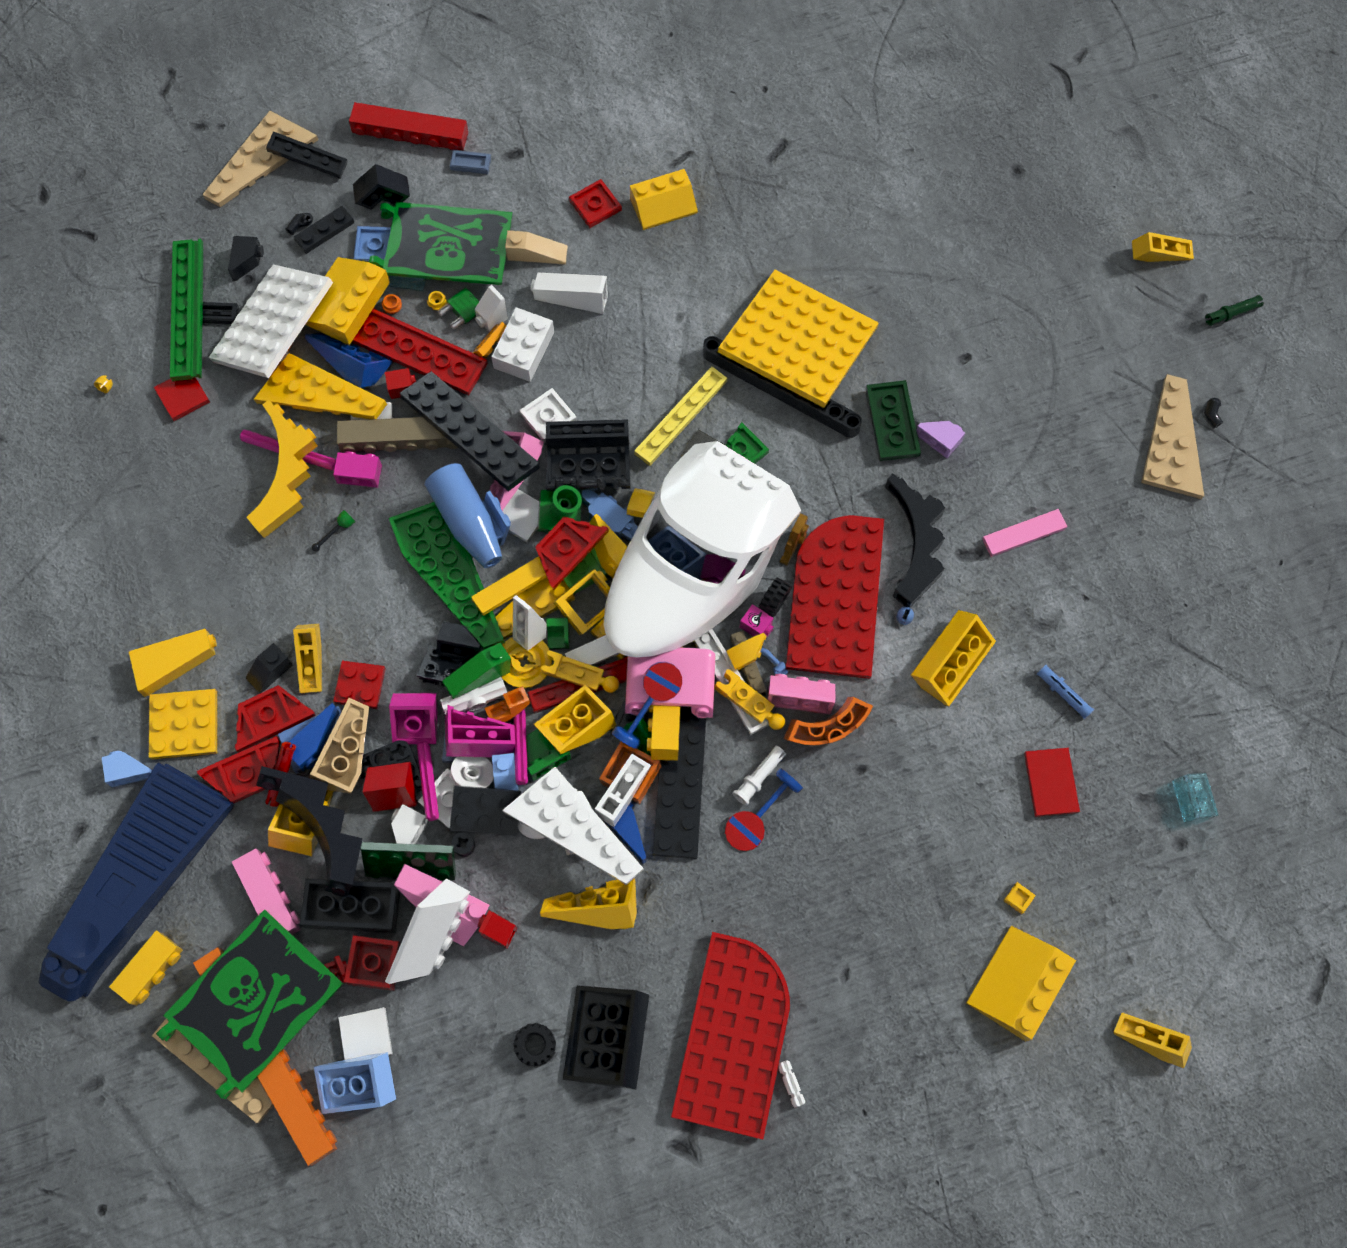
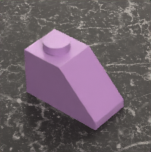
M950 421L920 423L917 427L918 437L945 458H948L958 447L965 435L960 426Z

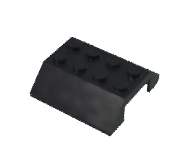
M628 419L546 422V491H555L563 485H569L576 489L579 488V490H597V488L605 490L606 486H613L614 489H618V487L630 489Z

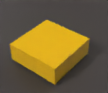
M1016 882L1003 901L1020 914H1023L1036 895Z

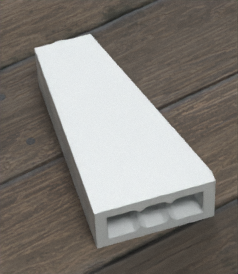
M538 272L536 280H532L531 291L533 292L534 300L603 314L608 298L607 276Z

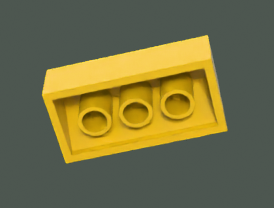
M958 610L912 672L911 676L921 689L944 705L950 706L996 640L977 614Z

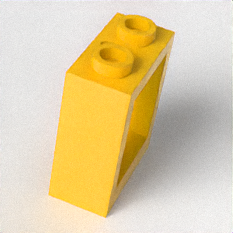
M596 569L591 570L553 602L562 615L568 618V622L579 635L584 634L604 617L605 608L587 623H584L565 599L590 579L594 581L607 597L610 587L606 583V576L600 570L598 572Z

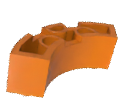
M847 697L843 706L834 715L825 720L807 723L792 719L783 739L804 745H822L836 742L858 728L870 714L873 705L855 697Z

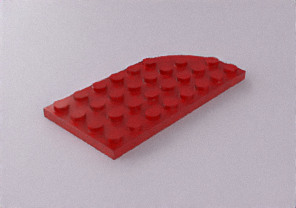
M855 515L837 517L818 526L801 545L795 567L786 669L871 679L884 519Z
M712 932L671 1118L763 1140L790 1011V997L786 980L779 966L766 951L753 942Z

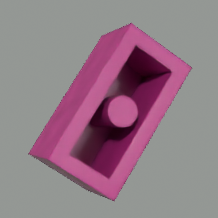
M350 451L338 452L333 476L338 484L378 488L382 464L379 457L374 454L359 455Z

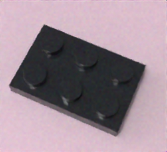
M454 785L449 830L517 836L518 820L505 814L502 810L521 795V791Z

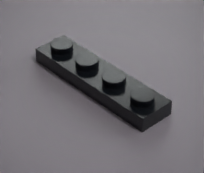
M274 131L266 146L267 152L341 179L347 165L346 158Z

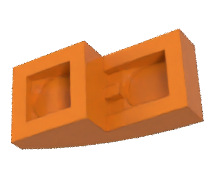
M523 686L504 693L503 701L484 709L489 718L507 722L530 704V700Z

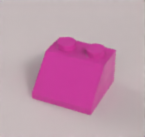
M393 693L389 705L392 743L403 740L408 744L423 742L436 744L438 721L437 693Z

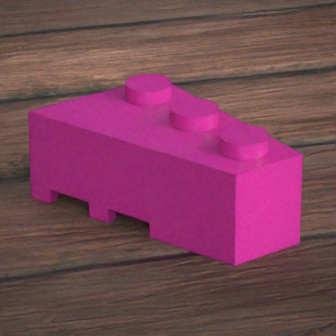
M447 705L445 716L446 756L492 757V755L513 753L515 748L514 725L489 717L484 719L474 716L472 712L467 711V713L455 710L453 706Z

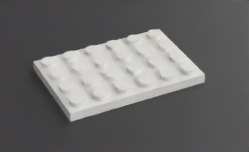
M273 264L261 283L258 284L252 296L247 300L243 309L236 316L234 322L225 332L218 345L214 348L209 356L210 360L217 364L269 378L333 284L332 280L329 277Z

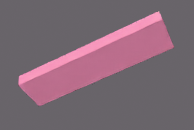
M1059 509L986 535L982 540L990 556L993 557L1063 531L1067 528V525Z

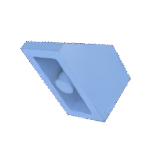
M113 751L108 756L102 757L105 783L111 787L146 780L152 772L150 768L122 751Z
M514 753L492 755L495 788L519 790L515 780Z

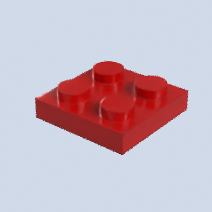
M342 660L333 702L345 705L348 698H351L369 706L371 709H378L385 666Z

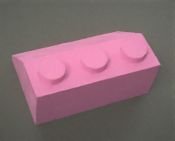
M775 674V676H770L767 700L774 704V707L830 715L835 704V684L823 679L810 681L806 677H796L795 679L788 678L785 674Z

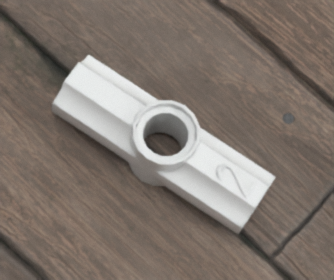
M499 677L455 699L449 696L441 699L440 702L445 715L447 705L453 706L455 710L461 712L468 710L476 711L485 707L487 703L502 698L503 694L507 693L502 677Z

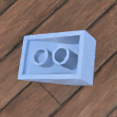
M388 1052L314 1067L322 1114L382 1107L396 1100Z

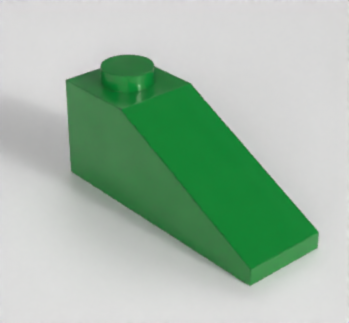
M498 643L479 652L445 678L442 683L452 699H455L510 673L511 657L502 644Z

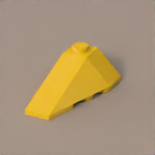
M635 878L627 885L619 880H611L605 882L606 886L597 889H593V886L586 887V891L574 895V893L568 892L546 898L543 901L540 915L541 917L606 929L634 928L637 915Z

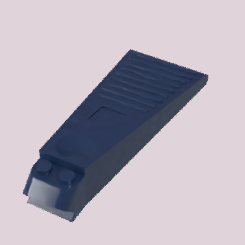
M158 762L47 947L49 952L41 966L39 984L66 1001H76L81 996L87 997L103 972L233 809L234 803L230 802L224 795L166 763L164 765Z

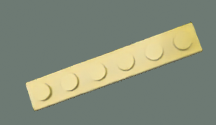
M711 367L635 449L634 454L651 466L726 384L728 378L714 367Z

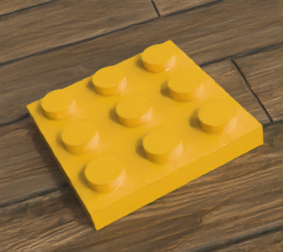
M216 689L149 694V758L151 760L217 754Z

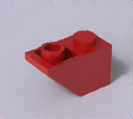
M490 910L487 915H482L477 926L480 928L479 933L483 938L508 949L517 930L515 924Z

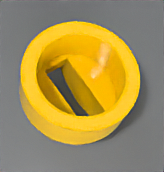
M106 375L99 376L94 382V386L103 393H108L113 386L112 379H106Z

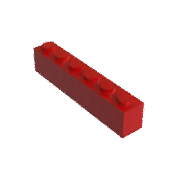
M354 102L349 119L351 131L357 135H368L394 141L448 148L450 150L464 151L468 136L466 120Z

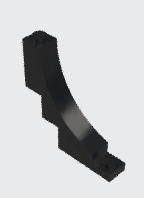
M262 766L256 786L266 790L278 791L276 802L287 807L303 820L318 840L325 858L327 870L325 891L337 896H348L353 885L363 838L340 833L345 810L323 805L328 783Z

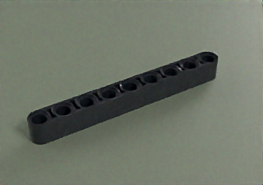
M709 336L704 340L703 357L707 361L846 437L853 438L859 434L862 418L856 412L832 399L828 401L824 408L821 406L816 408L813 406L814 402L804 397L797 398L795 395L798 394L787 388H779V384L768 378L763 379L760 377L762 375L755 371L744 369L743 365L732 359H726V356L718 353V347L723 340L715 336ZM830 414H836L838 417H832ZM849 423H852V424H854V425H856V426H855V427H851V426H849L848 424H849Z

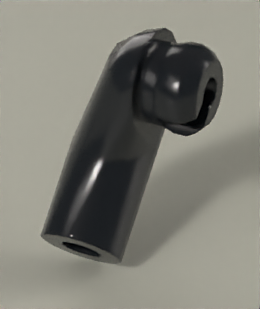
M1218 398L1209 399L1204 411L1205 416L1214 428L1223 423L1217 414L1219 406H1221V401Z

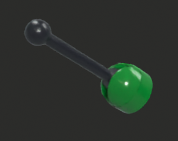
M343 510L337 517L338 524L318 543H314L312 550L315 552L319 551L320 546L340 527L349 528L355 523V520Z

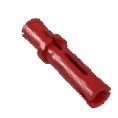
M283 742L281 744L275 770L288 773L296 749L294 744H292L291 748L290 742ZM268 791L265 800L267 805L271 801L270 806H279L280 803L276 802L278 791Z

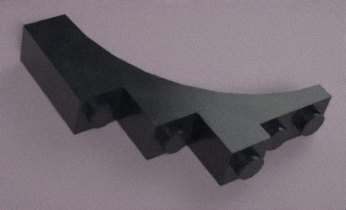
M892 474L887 479L885 488L896 498L904 510L910 524L913 539L912 559L909 570L895 589L893 597L904 607L911 608L941 577L945 569L938 559L931 556L942 546L945 539L942 532L937 528H933L932 525L943 515L946 507L943 506V503L938 498H934L931 495L924 500L922 495L918 491L912 490L903 478Z

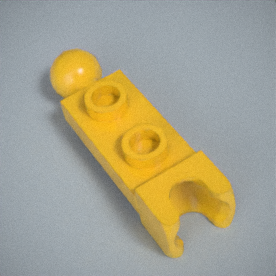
M550 650L547 651V655L550 660L554 661V664L552 666H541V672L545 675L582 687L586 685L589 689L596 692L599 685L609 693L615 692L619 688V681L616 677H603V669Z
M727 669L724 674L729 684L725 685L718 681L714 685V689L725 698L727 697L760 724L766 718L772 729L779 730L784 727L785 718L783 715L771 712L775 705L746 684L730 669Z

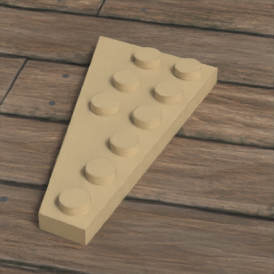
M1167 374L1164 378L1141 483L1202 499L1204 491L1187 379Z

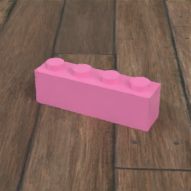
M256 848L232 861L257 914L259 915L265 909L292 935L300 931L298 926L300 919L295 911L291 912L288 906L291 901L285 891L281 892L278 886L281 881L275 871L271 872L268 866L271 862L265 852L261 853Z

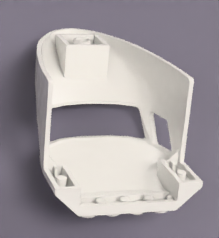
M718 441L694 444L664 478L615 572L606 599L604 613L605 634L612 648L618 653L629 657H651L676 650L699 638L735 611L758 587L780 536L801 512L790 486ZM660 514L671 527L695 544L719 556L737 559L736 564L721 583L715 584L701 581L673 566L654 551L646 537L657 524ZM762 552L753 569L745 576L739 578L751 557Z

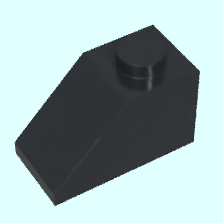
M233 237L228 272L233 281L239 280L259 265L264 249L257 237Z
M443 622L437 637V655L469 661L480 652V644L465 626Z
M273 643L256 658L246 676V680L259 693H262L290 669L293 664Z

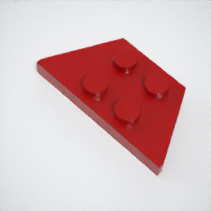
M563 517L536 545V551L553 590L609 532L606 526L598 527L590 525L589 522L575 521L572 518Z
M277 685L238 704L237 714L239 718L236 726L237 744H235V749L239 753L316 716V714L296 697Z
M275 736L200 769L197 773L232 803L239 802L266 790L256 786L262 766L275 769L279 753V738Z

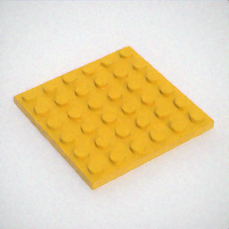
M774 270L720 344L718 353L824 408L877 329L879 322Z

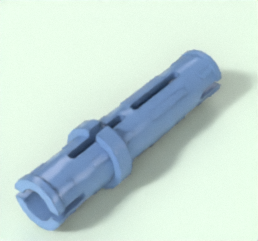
M1047 665L1037 673L1051 687L1050 690L1052 692L1056 691L1083 719L1094 710L1064 682L1065 679L1063 677L1059 678Z

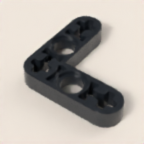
M398 740L363 755L362 764H368L369 761L367 759L370 758V762L374 767L383 766L377 765L375 762L376 756L380 753H384L387 757L383 765L411 762V765L415 768L413 781L415 780L417 787L422 788L420 769L413 750L407 742ZM400 745L403 748H407V750L404 751L403 756H401L399 753L392 755L395 758L394 760H392L391 755L388 752V750H390L392 753L397 752L399 750L398 747ZM371 766L364 767L359 778H365L367 768ZM422 790L419 791L420 795L416 796V801L423 796Z

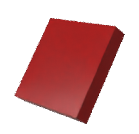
M602 179L569 196L570 203L589 228L622 211L621 204Z
M196 377L181 381H172L170 378L154 387L173 421L210 403Z

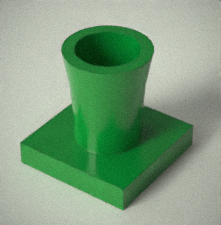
M563 485L555 491H540L537 531L549 533L563 517L581 521L582 496L576 488Z

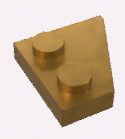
M800 513L791 530L780 563L787 566L798 544H803L809 525L806 524L808 516Z

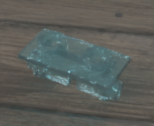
M388 275L389 287L422 292L424 290L426 279Z

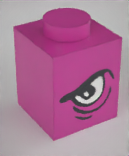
M752 604L740 620L739 628L753 637L762 633L768 637L774 629V626H772L774 618Z

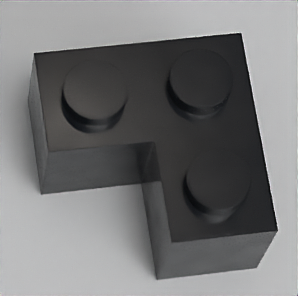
M377 164L372 166L353 183L355 204L370 210L382 200L396 205V202H404L410 197L407 176Z

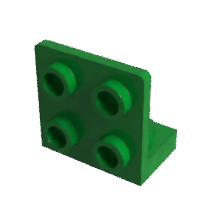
M538 729L526 735L527 769L533 782L547 774L554 767L557 768L571 760L569 751L560 754Z

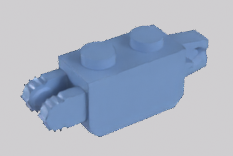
M583 490L581 494L583 498L582 503L589 510V520L591 521L593 516L598 514L620 539L624 537L631 541L638 526L634 523L633 516L626 515L627 508L620 507L612 496H606L603 492L598 495L592 490Z

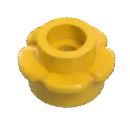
M433 291L428 296L427 304L433 310H439L447 304V300L440 291Z

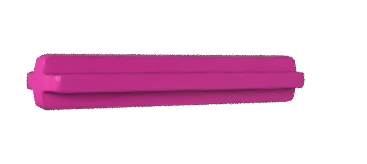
M522 710L514 717L515 780L517 785H526L528 783L525 710Z
M423 742L417 745L425 817L431 822L439 818L430 745L427 742Z

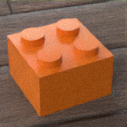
M621 741L599 779L602 785L609 788L631 754L647 762L651 767L632 798L633 802L640 805L658 774L661 764L659 760H651V756L634 749Z

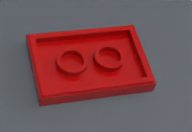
M1069 747L1025 751L1024 756L1035 817L1079 813L1080 808Z

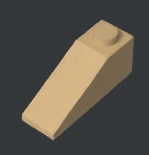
M507 230L505 247L507 260L566 264L567 245L529 232Z

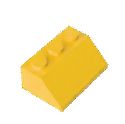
M685 169L630 185V200L643 230L698 213L692 185Z

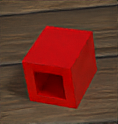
M409 368L385 372L387 389L391 399L401 398L400 392L416 382L415 375L410 374Z

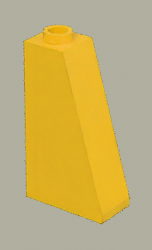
M202 629L129 651L138 692L144 697L149 696V694L154 693L216 655L214 647L217 646L214 635H210L206 629Z

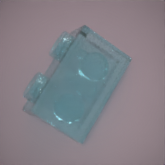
M1206 773L1187 774L1172 781L1184 822L1219 816Z

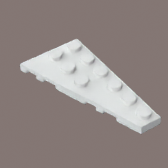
M556 767L551 769L502 810L505 814L512 816L527 827L539 832L542 836L578 855L586 862L593 864L625 885L644 870Z

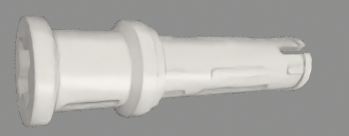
M775 746L751 776L748 775L744 778V783L739 789L732 792V795L740 803L747 806L755 792L761 790V784L786 756L784 750Z

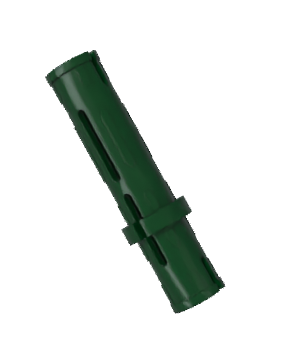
M1256 295L1231 306H1222L1220 310L1205 315V319L1211 318L1206 320V323L1212 326L1221 321L1227 322L1232 317L1260 308L1264 302H1258L1262 301L1263 298L1260 295Z

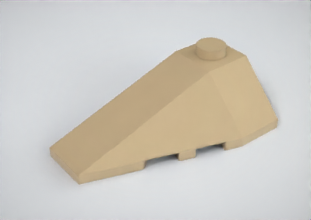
M348 698L310 774V779L328 783L327 790L351 794L361 775L369 706Z

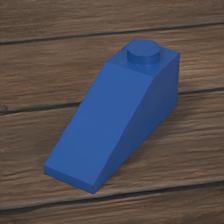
M333 703L289 741L291 743L290 748L292 744L296 746L292 760L303 772L315 766L339 714L338 709Z
M630 802L615 827L608 823L606 824L640 862L644 864L646 862V854L632 809L634 805Z

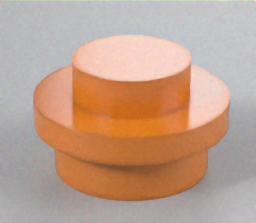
M394 294L386 295L382 301L383 310L389 314L399 312L402 308L401 299Z

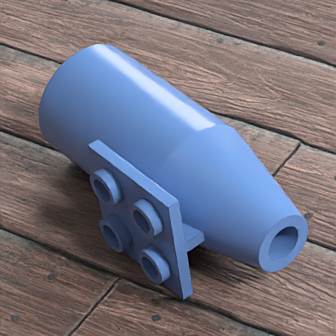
M449 464L436 470L426 479L424 485L454 538L484 568L495 566L503 558L500 546L504 545L511 525L509 517L501 510L498 498L494 497L491 491H488L484 501H482L461 464Z

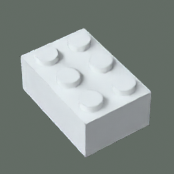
M516 307L492 355L493 368L531 382L554 334L553 320Z

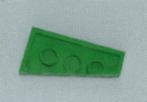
M742 422L725 445L754 464L769 453V449Z

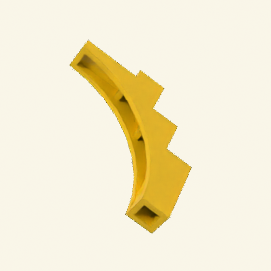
M267 400L262 405L270 415L277 432L279 462L275 478L268 493L261 503L246 517L264 538L304 507L300 503L302 497L295 490L311 477L307 472L309 466L302 458L318 446L314 441L317 437L309 428L305 430L301 424L297 427L290 418L286 420L282 416L285 413L277 403L273 405L270 400Z

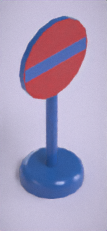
M658 662L647 669L643 677V687L649 698L628 730L619 726L613 729L612 734L617 739L634 749H638L640 739L633 732L653 700L667 701L674 698L680 692L682 675L675 665L668 662Z
M779 768L776 772V776L783 784L757 814L741 811L729 818L726 823L725 834L727 841L732 847L741 851H749L759 846L765 833L763 822L760 819L761 816L787 787L795 793H799L803 789L783 769Z

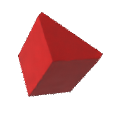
M411 762L367 768L362 792L373 812L401 808L402 804L407 807L417 806Z

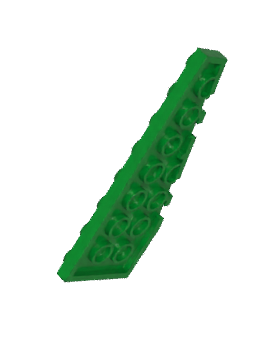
M432 502L390 517L389 521L403 557L459 622L468 629L480 646L485 650L498 643L504 644L505 641L493 610L483 616L471 599L473 595L484 589L471 554L454 538L435 503Z

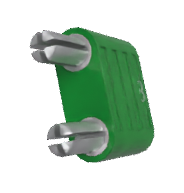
M465 287L446 301L447 304L438 310L440 316H443L450 310L458 316L455 321L450 323V327L454 330L461 324H467L476 317L475 308L479 301Z

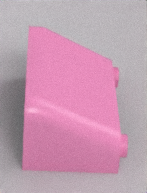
M678 648L651 657L628 656L625 714L638 715L649 698L643 687V677L647 669L655 663L668 662L675 665L682 675L680 692L674 698L667 701L654 699L651 705L691 707V712L696 717L713 718L715 653L709 649Z

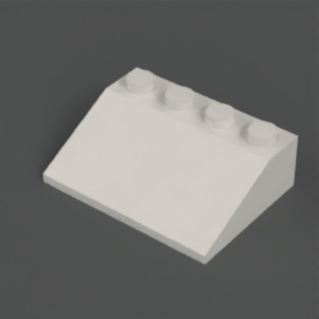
M446 878L416 907L385 980L386 983L392 984L427 976L435 968L439 969L445 960L443 953L451 946L453 942L451 935L453 932H456L461 923L459 919L460 914H463L469 905L467 898L470 891Z

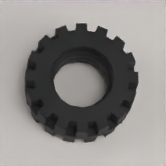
M778 577L775 578L758 608L774 618L787 599L792 585Z
M527 1024L515 1036L513 1043L514 1052L517 1058L525 1065L539 1067L551 1060L555 1053V1037L551 1030L542 1024ZM532 1035L541 1036L545 1043L544 1050L538 1055H531L525 1049L526 1040Z

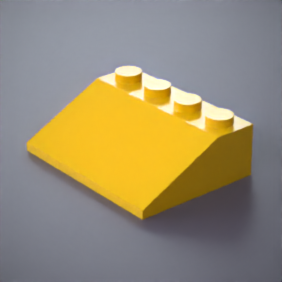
M337 257L325 277H329L332 280L333 284L305 325L350 345L390 282L387 272L383 268L370 262Z
M1010 926L966 1004L1025 1042L1030 1041L1037 1032L1076 960L1058 948Z

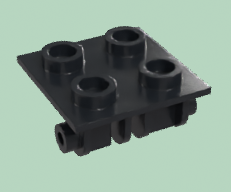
M429 645L417 677L423 683L428 682L438 685L441 682V686L444 687L442 681L468 662V660L437 655V647Z

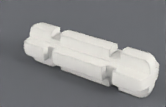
M786 1060L779 1063L778 1069L780 1074H783L782 1079L788 1094L792 1097L790 1100L793 1107L804 1105L805 1099L803 1094L799 1092L801 1089L794 1072L792 1073L790 1061Z

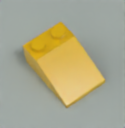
M584 685L538 720L534 726L560 754H563L599 739L616 726L612 711Z
M326 791L323 805H330L334 791ZM279 804L268 828V846L312 856L318 843L313 832L295 813Z

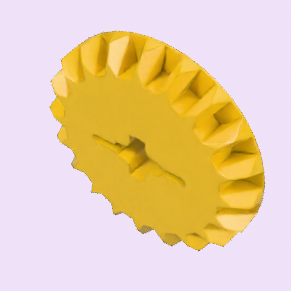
M513 637L502 644L511 657L510 673L502 676L506 683L513 687L523 686V688H532L546 679L547 675L541 672V666H551L552 660L548 658L547 651H549V648L544 641H540L528 651L518 644ZM524 657H527L528 662L531 664H525L524 667H521V663L518 660H523Z

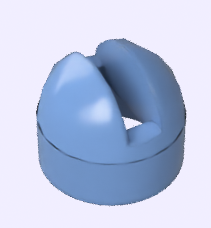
M909 607L900 608L896 615L897 621L903 625L910 624L914 618L913 610ZM905 611L909 612L907 619L902 618Z

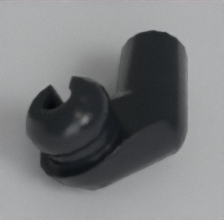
M310 213L296 214L285 230L289 234L294 235L299 227L311 225L313 216Z

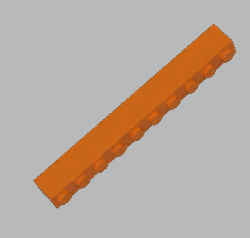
M217 947L193 963L200 976L224 952L222 949ZM283 1049L261 1072L258 1079L307 1165L313 1166L337 1150L335 1146L337 1139L331 1130H326L323 1122H325L324 1116L319 1109L315 1111L311 1104L314 1101L312 1095L307 1089L303 1090L299 1083L302 1081L301 1076L295 1068L291 1069L288 1064L290 1057Z

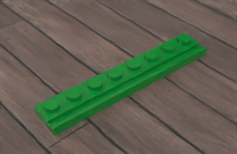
M201 238L198 241H193L192 239L173 241L170 343L171 380H190L193 377L200 379L202 378L203 241Z

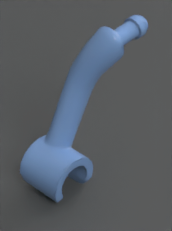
M761 648V655L767 657L775 665L772 669L773 673L786 675L788 671L785 669V663L776 659L769 650Z

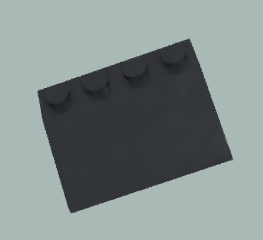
M577 985L562 1080L636 1090L649 994L637 990Z

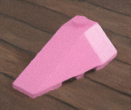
M503 431L538 461L542 453L543 441L527 433ZM496 480L490 486V491L494 497L498 498L502 511L522 482L510 491H507Z
M404 864L394 886L411 904L417 907L442 881ZM471 895L467 898V901H469L467 909L463 914H460L459 919L461 923L456 932H453L451 935L453 941L462 946L468 942L477 930L480 918L483 914H486L489 904Z

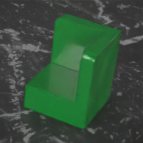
M546 618L548 648L569 649L568 618Z

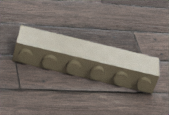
M423 417L337 421V444L341 452L350 451L355 453L356 451L373 453L378 450L394 452L400 449L415 451L422 448L428 450L443 447L449 449L458 448Z

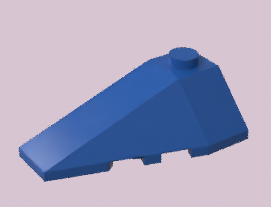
M322 333L305 335V339L346 381L359 388L364 389L367 386L375 385L392 364V360L371 351H369V354L359 351L360 347L356 345H342L341 341Z

